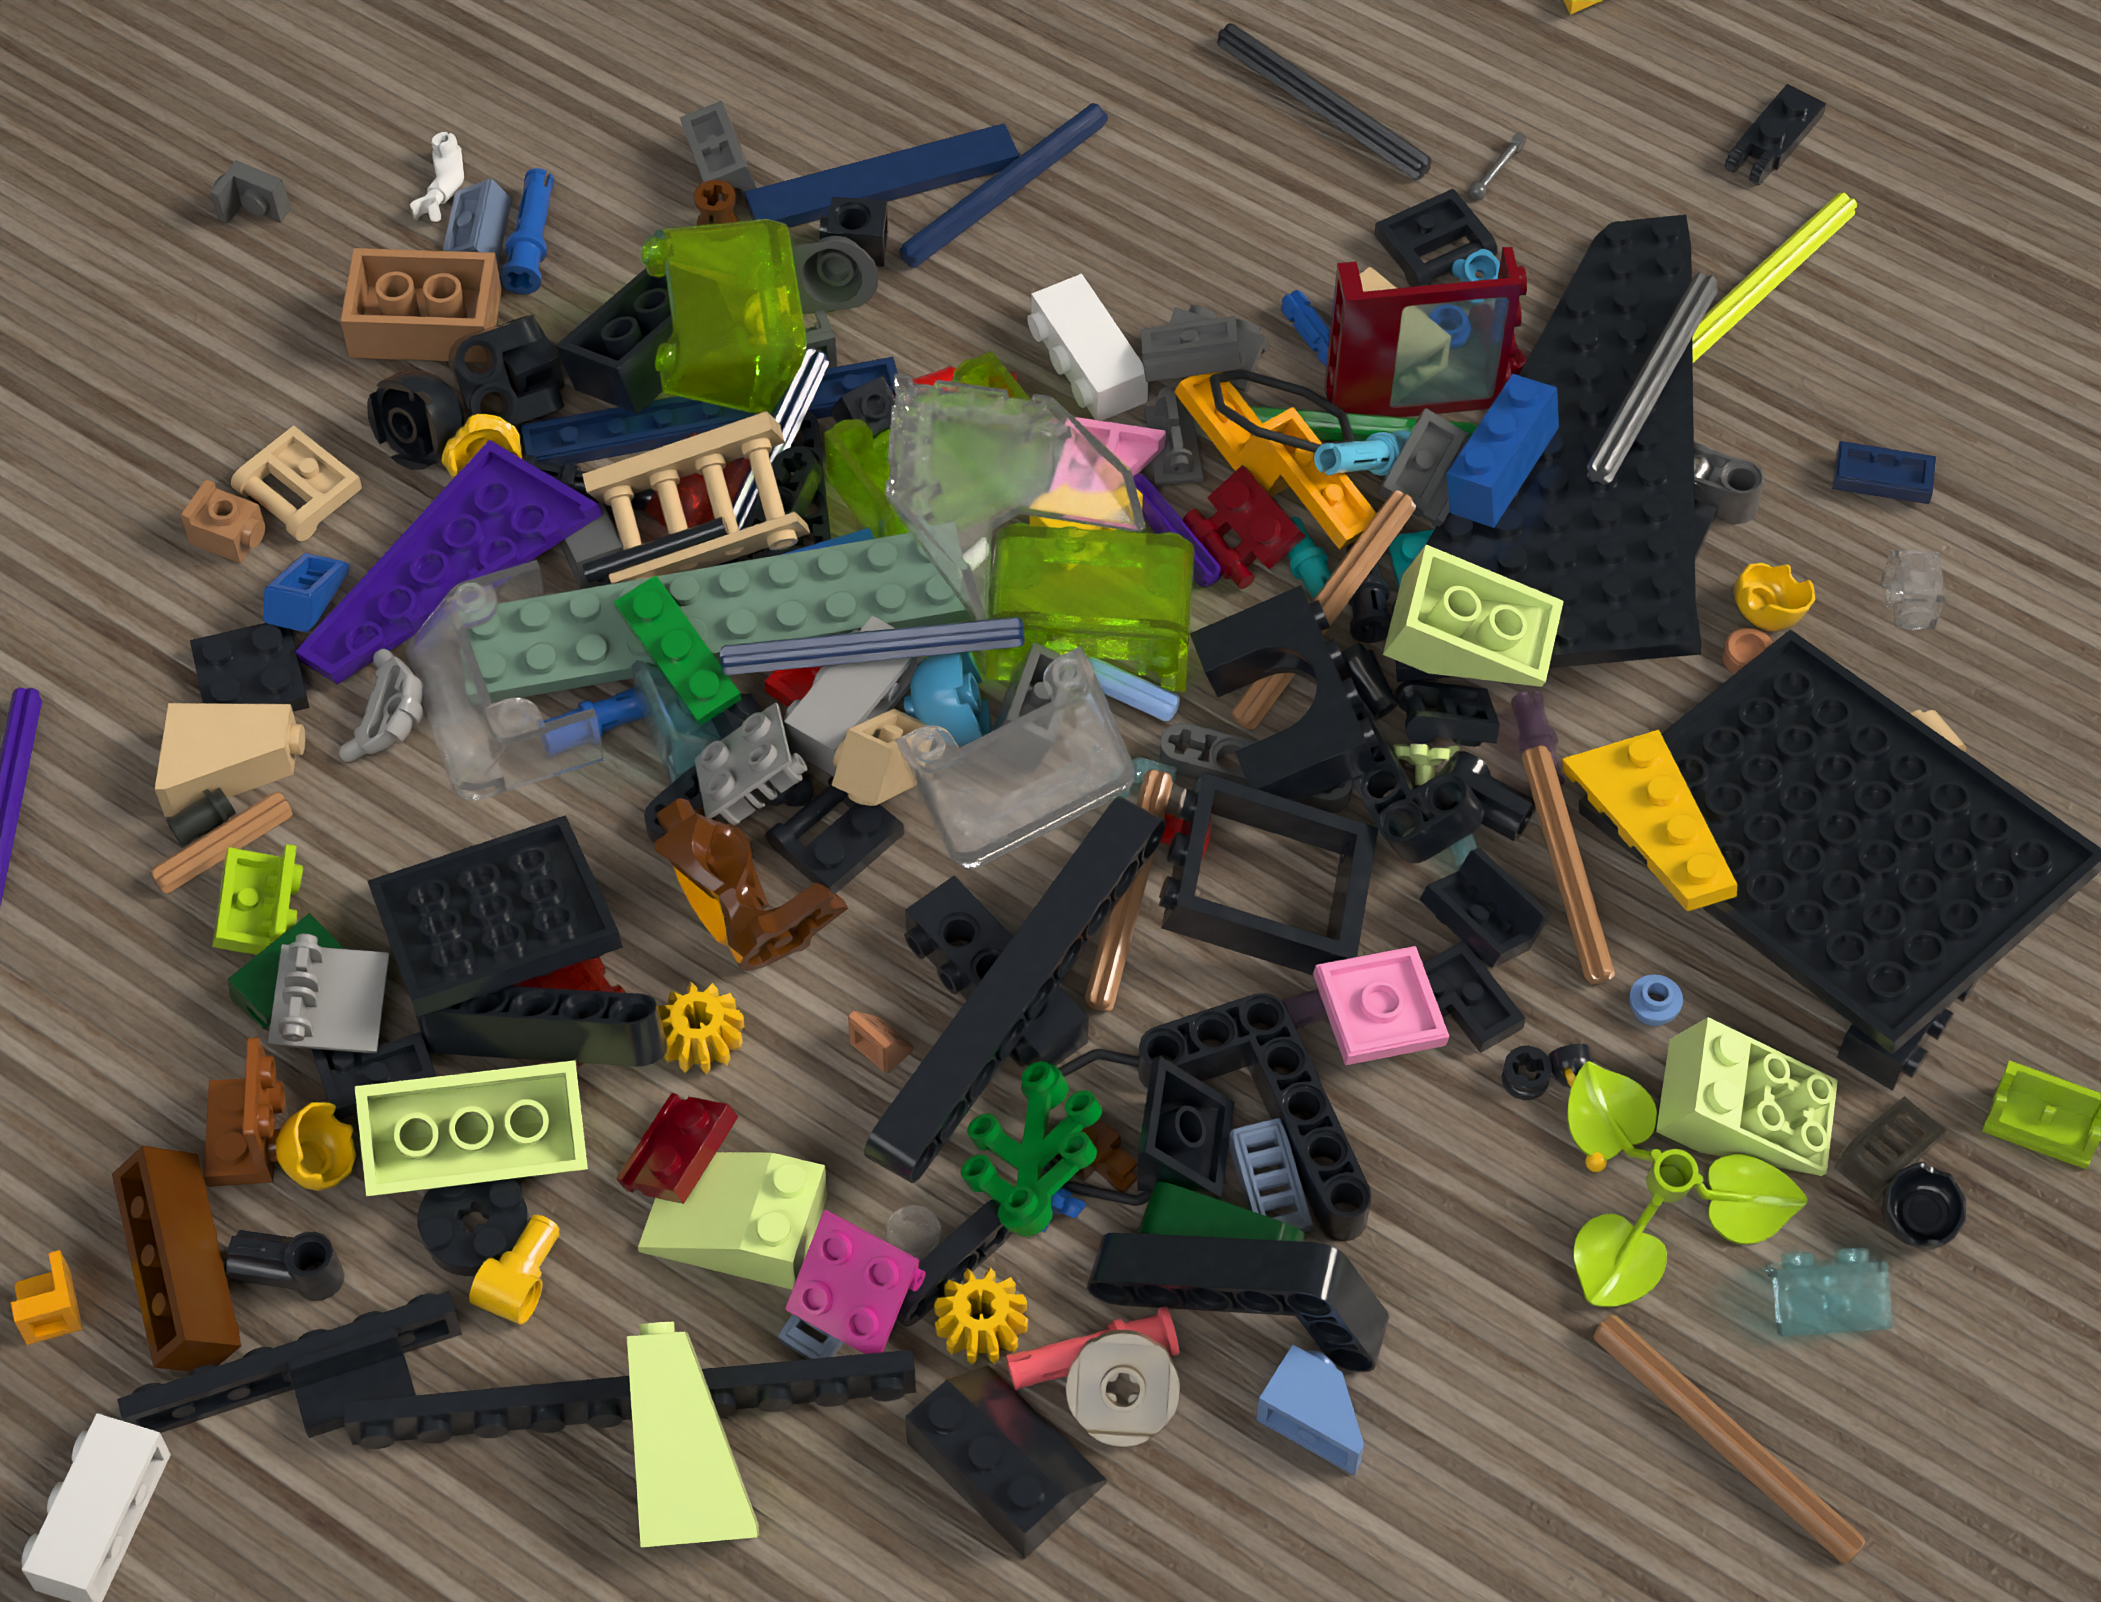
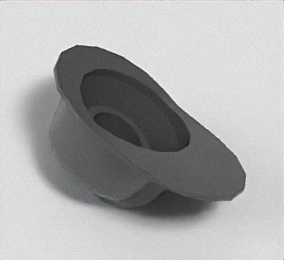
M830 236L822 238L816 243L796 245L781 251L772 259L766 271V286L770 296L780 299L786 309L794 313H814V311L822 309L825 311L851 309L862 306L872 298L878 287L879 273L874 260L854 241L846 237Z

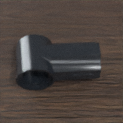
M1456 751L1437 776L1444 773H1454L1461 776L1483 806L1484 816L1481 824L1512 841L1516 838L1519 839L1535 811L1534 800L1493 778L1488 766L1477 756L1466 751ZM1460 800L1450 805L1447 810H1450L1454 808L1456 805H1458Z
M239 1230L237 1235L231 1237L226 1253V1274L232 1281L295 1289L304 1298L312 1301H320L332 1297L340 1290L344 1282L342 1265L330 1240L324 1234L314 1231L304 1232L295 1237ZM324 1261L317 1269L305 1271L310 1264Z

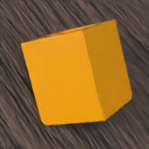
M60 1250L48 1253L52 1272L23 1279L15 1283L17 1301L11 1302L14 1323L27 1345L83 1330L72 1273Z

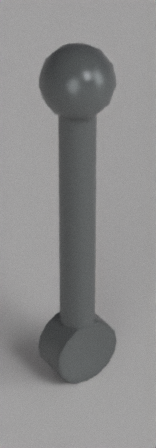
M1517 132L1513 136L1509 147L1480 182L1470 185L1468 192L1473 200H1481L1485 197L1487 186L1515 152L1518 153L1523 148L1526 142L1525 135Z

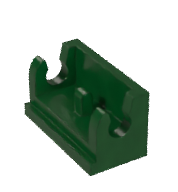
M310 913L227 979L231 1000L236 1005H239L263 1030L271 1024L282 945L294 943L296 936L299 934H310L317 937V945L322 948L344 949Z

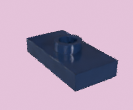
M1839 441L1836 450L1832 489L1929 504L1933 494L1936 456Z

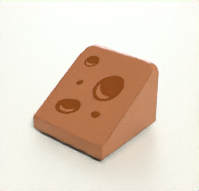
M853 1011L848 1016L850 1044L881 1071L888 1074L912 1053V1045L879 1017Z

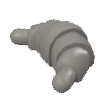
M380 649L373 656L374 664L378 668L375 673L377 677L376 684L367 703L361 726L354 731L355 737L340 747L339 756L344 762L351 763L365 754L372 755L388 749L394 743L401 744L410 734L411 729L416 727L422 719L423 708L420 705L422 701V682L414 676L413 672L402 660L394 657L389 650Z

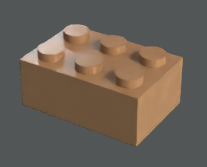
M354 248L340 320L349 358L449 361L450 348L457 339L497 324L502 288L495 253ZM479 345L473 346L465 353L464 362L487 363V354Z

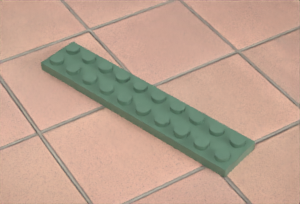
M952 525L657 576L719 663L720 650L724 645L851 633L855 629L861 630L872 615L894 628L945 624L971 619ZM650 578L458 610L469 692L473 706L659 674L660 671L614 606L615 600Z

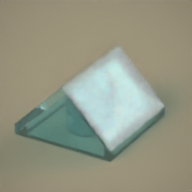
M636 660L631 666L635 694H637L643 709L645 725L671 783H673L685 771L695 765L694 759L701 754L706 746L722 739L711 719L700 727L697 725L655 664Z

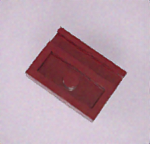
M671 1093L617 1176V1181L627 1192L633 1193L634 1190H640L645 1196L684 1204L738 1119L737 1114L726 1103L690 1096L687 1100H684L677 1094Z

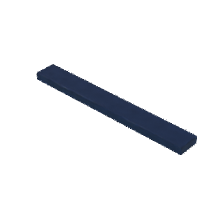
M894 357L827 368L808 411L812 412L817 419L831 417L830 410L842 395L882 375L894 395L901 384ZM792 375L654 400L651 405L642 409L638 414L615 407L518 425L524 458L529 454L535 455L537 461L565 465L566 462L570 461L578 464L657 449L766 411L773 417Z

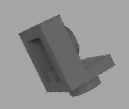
M237 160L224 175L217 178L211 191L218 219L225 223H229L242 206L254 215H264L279 222L291 210L282 179Z

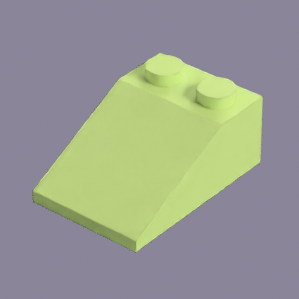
M1425 545L1402 576L1383 655L1429 674L1542 687L1546 682L1563 601L1429 545Z
M716 1152L684 1204L655 1198L638 1245V1251L793 1290L828 1196L825 1165L776 1153Z

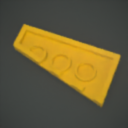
M1659 729L1562 758V771L1573 783L1577 781L1588 794V801L1599 813L1605 812L1618 827L1619 836L1630 848L1632 846L1637 848L1647 860V867L1687 912L1737 897V883Z

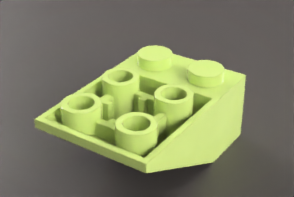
M1707 1017L1669 1040L1656 1132L1700 1153L1720 1157L1743 1154L1763 1160L1777 1168L1823 1176L1827 1174L1838 1080Z

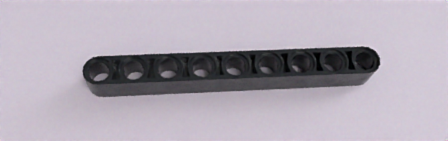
M1122 796L1116 797L1110 803L878 1121L864 1148L866 1158L910 1183H915L921 1178L1155 852L1166 829L1167 823L1165 819Z

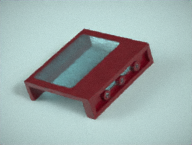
M1513 247L1502 248L1498 279L1363 291L1357 261L1337 263L1324 383L1326 399L1345 413L1390 417L1419 416L1425 408L1435 414L1490 409L1511 377L1509 358H1515L1516 356L1514 327H1520L1522 322L1519 297L1527 293L1526 270L1524 266H1517Z

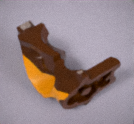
M682 798L675 800L656 815L666 833L654 842L656 852L671 862L678 882L699 919L717 942L729 947L741 970L759 969L794 952L803 951L810 946L812 937L818 931L849 909L844 899L831 892L829 888L815 882L782 906L765 911L764 909L769 906L752 861L750 839L738 827L716 821L715 817L712 819L706 817L704 807L693 810L690 802Z

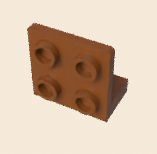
M259 1037L247 1039L246 1078L209 1080L204 1179L208 1187L273 1183L274 1162H278L276 1158V1138L280 1129H276V1114H281L285 1111V1089L283 1081H276L274 1056H266Z

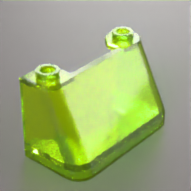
M759 219L657 230L653 236L646 238L642 247L641 261L646 265L650 276L660 278L666 273L673 333L667 343H662L659 346L655 359L656 370L661 375L663 393L755 414L766 411L770 414L798 373L803 363L807 346L787 225L770 219Z

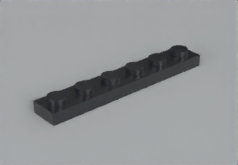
M448 1291L438 1295L423 1294L410 1300L407 1305L383 1313L379 1311L367 1312L355 1318L352 1323L331 1330H312L303 1334L294 1342L275 1348H256L246 1353L243 1358L220 1366L205 1365L192 1370L186 1377L164 1384L149 1383L135 1389L132 1394L117 1399L122 1420L162 1433L294 1390L286 1370V1361L391 1327L396 1328L404 1353L462 1335L450 1293Z

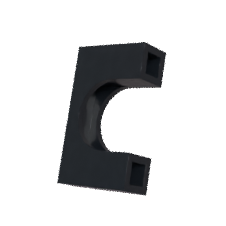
M1301 585L1190 633L1203 670L1217 697H1221L1262 678L1280 673L1300 674L1317 683L1314 701L1307 713L1297 723L1279 733L1235 751L1249 787L1296 802L1377 769L1378 766L1371 749L1379 746L1368 717L1358 720L1354 709L1363 706L1352 678L1350 677L1342 681L1338 670L1346 667V663L1335 638L1325 641L1322 634L1323 630L1330 628L1319 600L1309 603Z

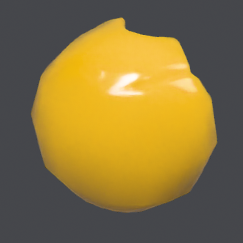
M1762 562L1749 564L1736 579L1733 587L1734 600L1740 612L1754 626L1764 631H1780L1791 628L1805 615L1816 600L1814 585L1811 580L1797 582L1791 575V567L1787 564L1774 567Z
M311 1102L283 1123L276 1138V1158L281 1168L293 1181L304 1189L322 1191L337 1186L351 1174L355 1162L356 1151L351 1137L353 1127L343 1124L335 1118L333 1113L336 1106L329 1102Z

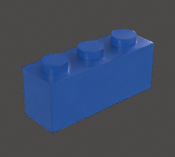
M1512 374L1447 472L1450 514L1493 528L1496 526L1559 428L1557 387Z

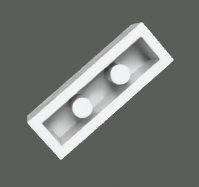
M1082 274L1031 294V314L1027 318L1030 331L1036 341H1043L1048 348L1050 359L1056 372L1060 375L1065 374L1070 381L1074 398L1081 408L1087 407L1095 420L1103 421L1147 402L1148 382L1145 380L1143 363Z
M97 1413L89 1430H84L80 1433L72 1452L73 1464L64 1482H58L49 1496L47 1518L39 1534L35 1533L29 1538L23 1551L22 1571L35 1591L70 1602L103 1601L171 1455L160 1432Z

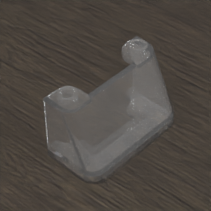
M1081 646L1056 658L1046 668L1043 682L1051 702L961 748L958 747L953 736L946 729L931 725L918 728L895 740L916 795L950 858L956 864L964 868L983 866L1111 801L1126 792L1132 785L1135 771L1129 752L1093 666Z

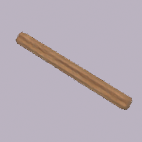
M1398 490L1390 494L1312 602L1319 600L1330 626L1415 511L1416 505L1413 502V498L1408 494ZM1328 629L1323 630L1322 634L1324 635ZM1295 673L1274 674L1253 682L1231 711L1235 722L1248 730H1254Z
M1610 1315L1598 1325L1593 1337L1601 1347L1841 1563L1847 1564L1860 1553L1866 1541L1858 1531L1618 1316Z

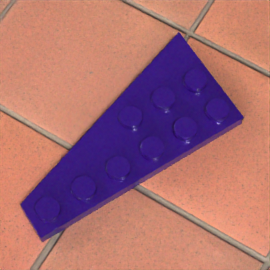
M489 440L295 652L302 663L335 684H339L372 663L376 651L380 649L389 651L603 515L599 505Z

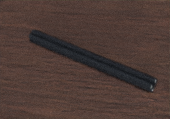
M1228 23L1224 29L1219 31L1218 46L1413 179L1420 180L1429 172L1432 162L1429 155L1233 23Z

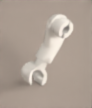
M447 132L438 133L432 138V158L436 178L428 187L427 195L410 204L414 220H419V217L425 213H429L432 222L441 220L439 204L446 203L463 183L464 171L461 148L457 145V139L454 134H448Z

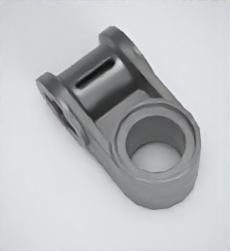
M1695 443L1694 499L1718 507L1716 516L1730 523L1740 524L1752 520L1758 513L1764 481L1762 469L1749 460L1739 459L1715 451L1705 445ZM1697 458L1700 459L1698 466H1696L1695 461Z

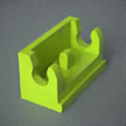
M2009 1060L1995 1089L1982 1132L2087 1170L2101 1141V1093Z

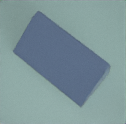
M492 178L455 192L442 251L495 253L498 266L511 206V198Z

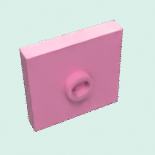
M1416 946L1315 966L1313 976L1345 1066L1446 1046L1449 1034Z

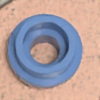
M1655 974L1646 975L1633 984L1629 995V1004L1637 1019L1649 1026H1661L1678 1016L1683 1004V995L1679 986L1668 977ZM1648 994L1659 995L1665 1000L1660 1002L1654 1001Z

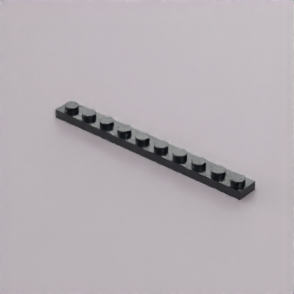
M913 1349L701 1369L719 1417L731 1415L737 1409L759 1407L762 1411L779 1412L789 1409L792 1404L815 1402L819 1406L834 1407L846 1403L849 1399L872 1397L876 1401L888 1402L898 1400L905 1394L916 1393ZM629 1376L344 1402V1425L352 1445H361L369 1449H382L393 1445L394 1441L418 1439L423 1443L436 1444L448 1441L451 1436L475 1434L481 1438H498L506 1435L508 1431L532 1429L539 1433H553L564 1429L565 1425L586 1423L593 1427L608 1428L619 1425L622 1420L632 1419Z

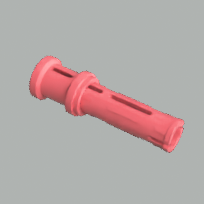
M1168 1307L1158 1308L1156 1315L1129 1322H1124L1121 1318L1114 1319L1112 1323L1108 1324L1107 1330L1006 1355L1014 1390L1066 1377L1073 1359L1080 1352L1083 1344L1091 1338H1096L1105 1332L1113 1330L1141 1332L1164 1345L1170 1357L1178 1356V1340Z

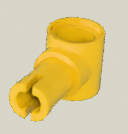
M533 1215L511 1252L503 1253L499 1261L488 1258L482 1264L471 1286L469 1294L471 1305L516 1324L524 1325L533 1314L541 1296L543 1282L540 1278L542 1274L540 1266L560 1236V1229L557 1224L544 1216Z

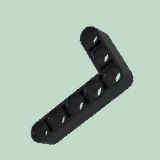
M1267 993L1252 994L1153 1027L1145 1032L1139 1044L1138 1076L1143 1086L1147 1089L1152 1058L1156 1056L1171 1058L1173 1060L1171 1061L1172 1064L1201 1082L1248 1067L1271 1120L1276 1118L1282 1119L1302 1188L1324 1233L1332 1239L1339 1241H1350L1361 1236L1366 1229L1372 1194L1370 1186L1289 1013L1280 999ZM1263 1023L1272 1028L1269 1030H1258L1251 1025ZM1212 1039L1221 1042L1222 1045L1210 1047L1201 1042ZM1284 1067L1291 1070L1292 1073L1281 1075L1273 1072L1271 1069ZM1303 1111L1311 1114L1313 1118L1301 1120L1292 1114ZM1323 1156L1330 1158L1335 1163L1323 1166L1317 1164L1312 1159ZM1346 1202L1355 1206L1357 1210L1342 1212L1333 1205Z
M1107 1233L1102 1237L1086 1287L1088 1292L1095 1298L1119 1306L1151 1308L1167 1306L1168 1309L1296 1316L1324 1354L1334 1364L1355 1372H1370L1375 1369L1389 1320L1388 1312L1347 1256L1333 1246L1317 1242Z

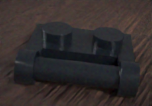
M1454 189L1448 190L1375 224L1374 236L1403 270L1410 287L1431 285L1432 279L1452 271V266L1456 260H1466L1469 255L1480 249L1489 250L1494 256L1498 253L1497 244L1492 234ZM1462 237H1466L1470 242L1426 263L1420 259V256Z
M1418 680L1405 681L1398 686L1396 699L1399 701V707L1406 712L1405 731L1409 740L1413 743L1426 744L1434 737L1451 738L1453 742L1468 747L1480 746L1482 742L1497 743L1500 723L1487 688ZM1425 706L1436 707L1438 712L1426 711Z
M834 776L828 779L829 786L786 823H776L766 832L765 836L772 848L811 882L822 884L829 888L831 892L837 893L904 835V824L880 804L866 806L852 801L848 797L847 792L832 786ZM840 802L845 803L850 808L806 847L797 841L798 838Z

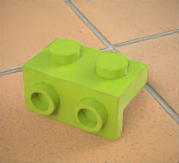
M286 844L281 857L228 847L224 858L212 947L258 955L296 924L297 910L289 909L290 895L297 896L303 873V865L295 864L296 845Z

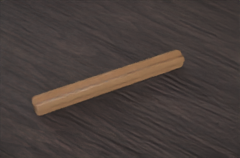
M1542 745L1527 749L1522 753L1521 758L1584 977L1591 985L1610 981L1614 978L1615 971L1551 753Z
M1148 770L1143 778L1137 805L1164 819L1173 785L1171 775L1164 771ZM1154 853L1105 920L1084 997L1087 1007L1093 1010L1109 1012L1114 1007Z

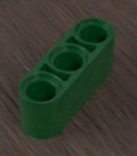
M1160 1181L1154 1185L1137 1231L1138 1234L1303 1241L1305 1236L1303 1231L1288 1223Z

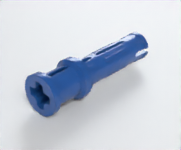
M540 168L528 170L525 174L516 230L506 239L505 252L508 258L507 263L500 269L499 275L500 283L505 289L521 295L531 294L539 289L542 278L539 265L546 258L547 253L543 231L550 195L554 185V177L551 173L547 175L544 185L547 171Z

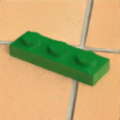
M657 575L614 601L615 609L699 727L741 700L739 690L729 676L723 673L717 659Z

